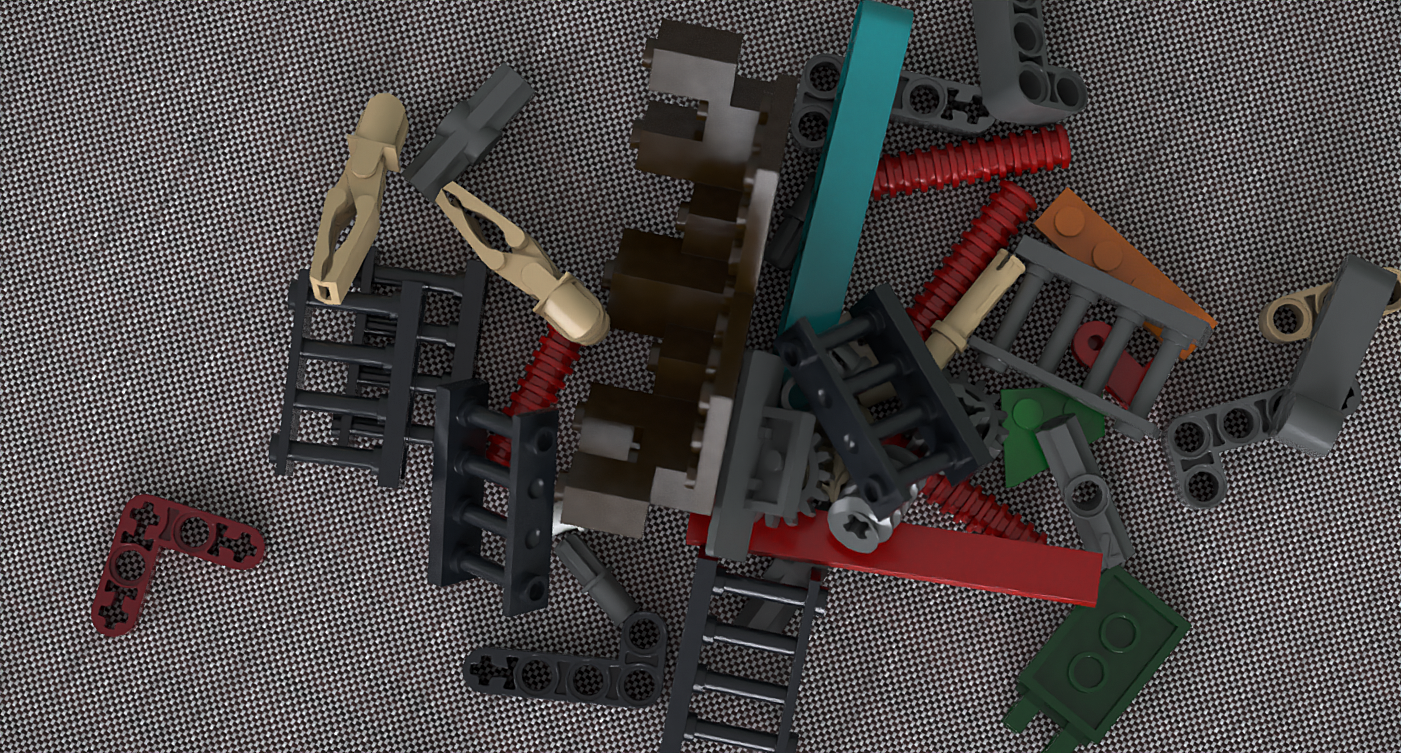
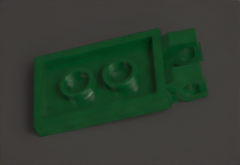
M1117 565L1110 569H1103L1100 575L1095 608L1082 605L1073 606L1016 677L1015 680L1018 684L1014 689L1021 696L1013 703L1000 722L1014 734H1021L1039 710L1061 728L1052 736L1040 753H1072L1079 743L1085 748L1090 742L1093 745H1098L1192 625L1121 566Z

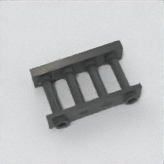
M1024 234L1015 250V254L1022 262L1026 263V275L991 343L974 335L969 339L967 344L975 352L979 353L976 362L1002 375L1008 367L1115 420L1116 422L1112 429L1132 440L1141 442L1143 436L1146 435L1157 441L1161 430L1156 424L1146 419L1182 349L1188 350L1191 343L1202 349L1205 348L1213 332L1210 324ZM1055 277L1071 285L1068 293L1072 296L1037 364L1033 365L1009 353L1044 283L1050 284L1052 278ZM1098 299L1117 307L1114 312L1117 319L1086 380L1080 388L1054 374L1089 306H1095ZM1144 321L1163 329L1160 334L1163 342L1128 410H1125L1100 396L1136 327L1141 328Z

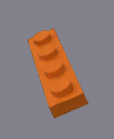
M1066 187L1031 225L1060 252L1208 322L1212 330L1218 324L1070 188ZM1144 321L1142 327L1162 344L1163 339L1160 337L1163 329ZM1191 343L1188 350L1182 349L1178 359L1181 362L1185 361L1197 346Z

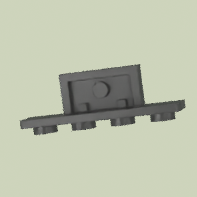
M747 349L745 351L743 365L739 374V385L732 419L729 424V434L722 469L718 479L712 519L708 528L705 548L706 555L746 563L756 512L796 519L816 415L777 408L785 368L780 356L755 349Z

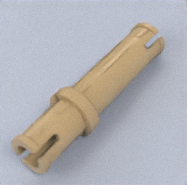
M1000 249L995 258L943 321L936 320L930 327L932 334L925 344L941 371L956 353L962 354L968 347L966 340L1016 279L1025 272L1026 267L1017 257L1012 255L1008 259L1009 252L1007 250Z

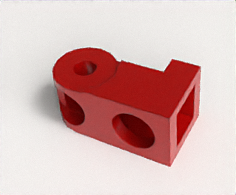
M1094 320L1080 326L1070 343L1072 356L1088 374L1112 329L1110 325L1102 321ZM1124 350L1104 389L1125 410H1128L1154 358L1142 367Z

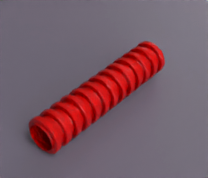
M1055 124L1054 130L1048 131L1046 126L1039 127L1038 133H1032L1030 129L1023 130V135L1016 136L1015 132H1008L1007 138L1001 139L999 134L992 135L991 141H985L983 137L977 138L974 144H969L968 140H961L960 146L956 147L953 146L952 142L945 143L944 149L939 150L936 145H932L927 152H922L921 148H914L913 154L907 155L905 150L898 151L897 157L892 158L889 153H885L878 162L870 197H873L874 201H880L881 195L888 194L889 198L892 199L897 197L898 192L903 191L905 196H910L913 193L912 190L919 189L921 193H927L928 187L933 186L939 191L944 189V184H951L952 188H957L962 181H966L968 185H974L975 179L980 178L986 183L991 181V176H997L999 180H1004L1009 173H1013L1014 177H1021L1022 171L1027 170L1033 175L1038 173V168H1044L1046 172H1051L1056 165H1060L1062 170L1068 169L1069 163H1071L1068 133L1062 124Z
M1001 180L998 183L999 192H992L988 197L991 201L990 204L980 207L979 212L982 215L979 219H971L969 222L972 226L970 231H962L960 234L961 243H954L951 246L952 255L942 258L943 267L940 270H933L931 274L934 279L931 283L928 281L924 282L922 285L925 290L923 294H915L913 297L914 306L912 308H905L924 343L931 336L932 330H930V327L935 321H943L995 258L997 252L1000 249L1008 248L1010 244L1007 239L1010 236H1017L1019 231L1016 227L1019 223L1026 224L1028 221L1027 212L1035 211L1038 208L1035 198L1016 183L1010 180Z
M547 323L546 328L549 329L547 336H540L538 341L542 345L539 351L534 349L531 353V356L535 359L532 365H525L524 370L527 371L524 379L518 378L516 384L520 388L517 393L511 392L509 398L513 401L510 407H503L502 413L513 417L515 414L550 407L551 403L557 404L559 401V397L556 396L558 390H564L567 386L563 382L565 376H572L574 369L571 368L573 361H580L581 355L578 352L581 346L584 348L587 346L571 342ZM489 434L487 441L491 443L486 450V458L510 467L512 439L499 434Z
M897 434L880 442V444L897 445L905 448L910 440L904 434ZM919 449L915 451H910L916 456H918V458H921L923 456V453ZM937 473L927 478L926 485L919 491L918 495L923 493L927 496V503L932 505L936 502L940 505L939 511L942 514H946L948 511L954 515L952 517L953 522L956 524L960 521L965 523V530L968 533L974 530L978 534L1045 545L1048 542L1046 540L1048 537L1047 533L1041 531L1039 534L1035 532V525L1032 522L1024 524L1020 521L1022 518L1021 514L1018 512L1014 515L1009 513V506L1006 503L998 505L994 502L996 500L995 495L992 493L988 496L983 494V487L977 484L974 487L969 484L970 478L952 487L945 474L943 476Z

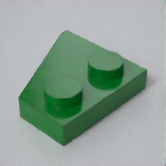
M1048 387L999 390L1000 410L1008 413V418L1002 423V427L1009 430V436L1002 443L1004 488L1015 487L1049 467L1033 431L1045 421L1059 415L1074 412L1088 444L1105 435L1103 414Z

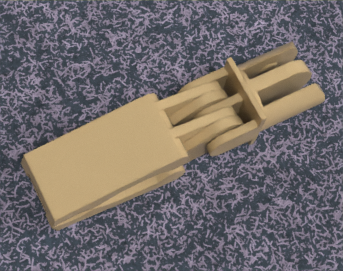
M379 93L372 97L360 116L354 135L347 134L351 157L347 160L345 171L336 187L328 190L324 202L309 276L315 298L325 304L341 305L380 228L379 216L383 193L386 188V173L388 170L398 173L401 171L399 157L409 131V123L405 107L397 97L390 93ZM357 215L347 240L335 252L336 243L341 231ZM329 288L330 295L327 298V289Z
M454 181L440 190L435 202L491 270L517 286L526 294L539 300V303L532 309L535 313L542 316L563 337L571 342L588 346L598 344L606 338L610 331V317L605 312L603 304L584 286L582 281L569 272L563 275L536 239ZM446 192L457 196L453 202L449 200ZM459 200L464 208L475 212L477 217L497 224L504 232L505 240L511 246L512 253L495 250L486 240L478 220L466 214Z

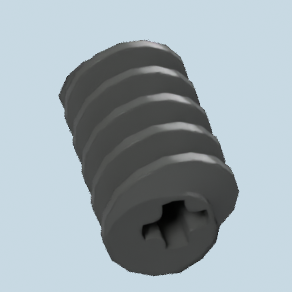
M882 445L895 469L919 459L918 456L908 449L897 445ZM851 478L838 495V499L829 508L827 517L829 529L836 539L846 547L857 552L871 553L877 548L878 543L886 542L891 537L894 528L901 522L902 516L910 509L911 503L918 497L919 491L926 485L927 479L908 487L907 489L913 499L887 519L878 522L870 507L864 502L855 481Z

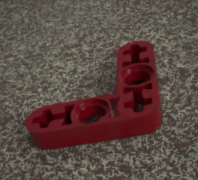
M150 494L134 496L123 509L91 608L93 626L99 633L108 637L124 636L136 629L142 616L163 547L232 569L250 570L259 566L267 556L268 542L266 536L260 529L252 525L164 497ZM149 502L154 504L153 513L160 516L158 525H148L143 538L145 540H154L151 550L140 543L125 542L127 533L132 536H138L141 520L134 518L135 511L137 509H146ZM194 517L203 519L209 528L207 541L198 547L188 545L182 537L184 523ZM220 524L228 526V529L223 534L224 537L239 540L244 537L245 533L250 534V544L257 547L255 556L246 555L243 562L237 560L238 551L226 546H219V556L212 554L211 551L219 540ZM127 551L140 553L145 561V570L142 576L136 580H127L118 570V561L121 555ZM111 582L122 588L138 589L136 598L132 595H125L121 610L129 614L127 622H117L115 628L109 626L110 617L103 615L105 606H114L120 591L109 590Z

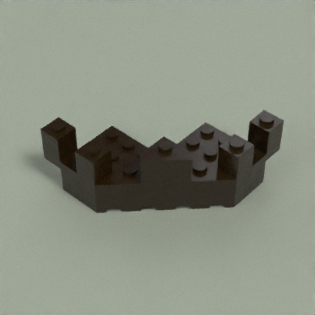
M662 18L657 38L647 37L642 67L651 69L648 90L699 100L698 109L649 100L645 119L635 118L629 148L638 149L635 170L693 181L695 185L691 202L681 200L675 230L684 232L683 239L624 227L616 260L606 259L601 289L610 290L606 312L610 317V329L663 339L662 343L652 342L648 359L647 372L656 373L653 394L592 382L587 402L578 400L572 430L581 432L579 449L574 451L570 470H559L554 493V500L563 502L560 519L562 524L642 540L650 504L708 516L712 514L799 78L778 73L776 83L738 76L737 70L744 34Z

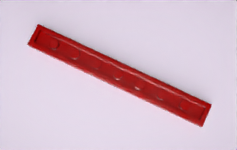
M815 509L816 515L814 517L807 516L801 511L798 512V525L794 527L787 525L782 516L777 528L768 527L765 523L764 513L759 521L753 523L747 553L1094 608L1097 604L1103 553L901 522L894 528L893 534L886 542L878 543L877 548L871 553H862L852 550L838 541L829 529L827 519L829 511ZM690 512L686 534L687 545L706 546L712 514L708 516Z

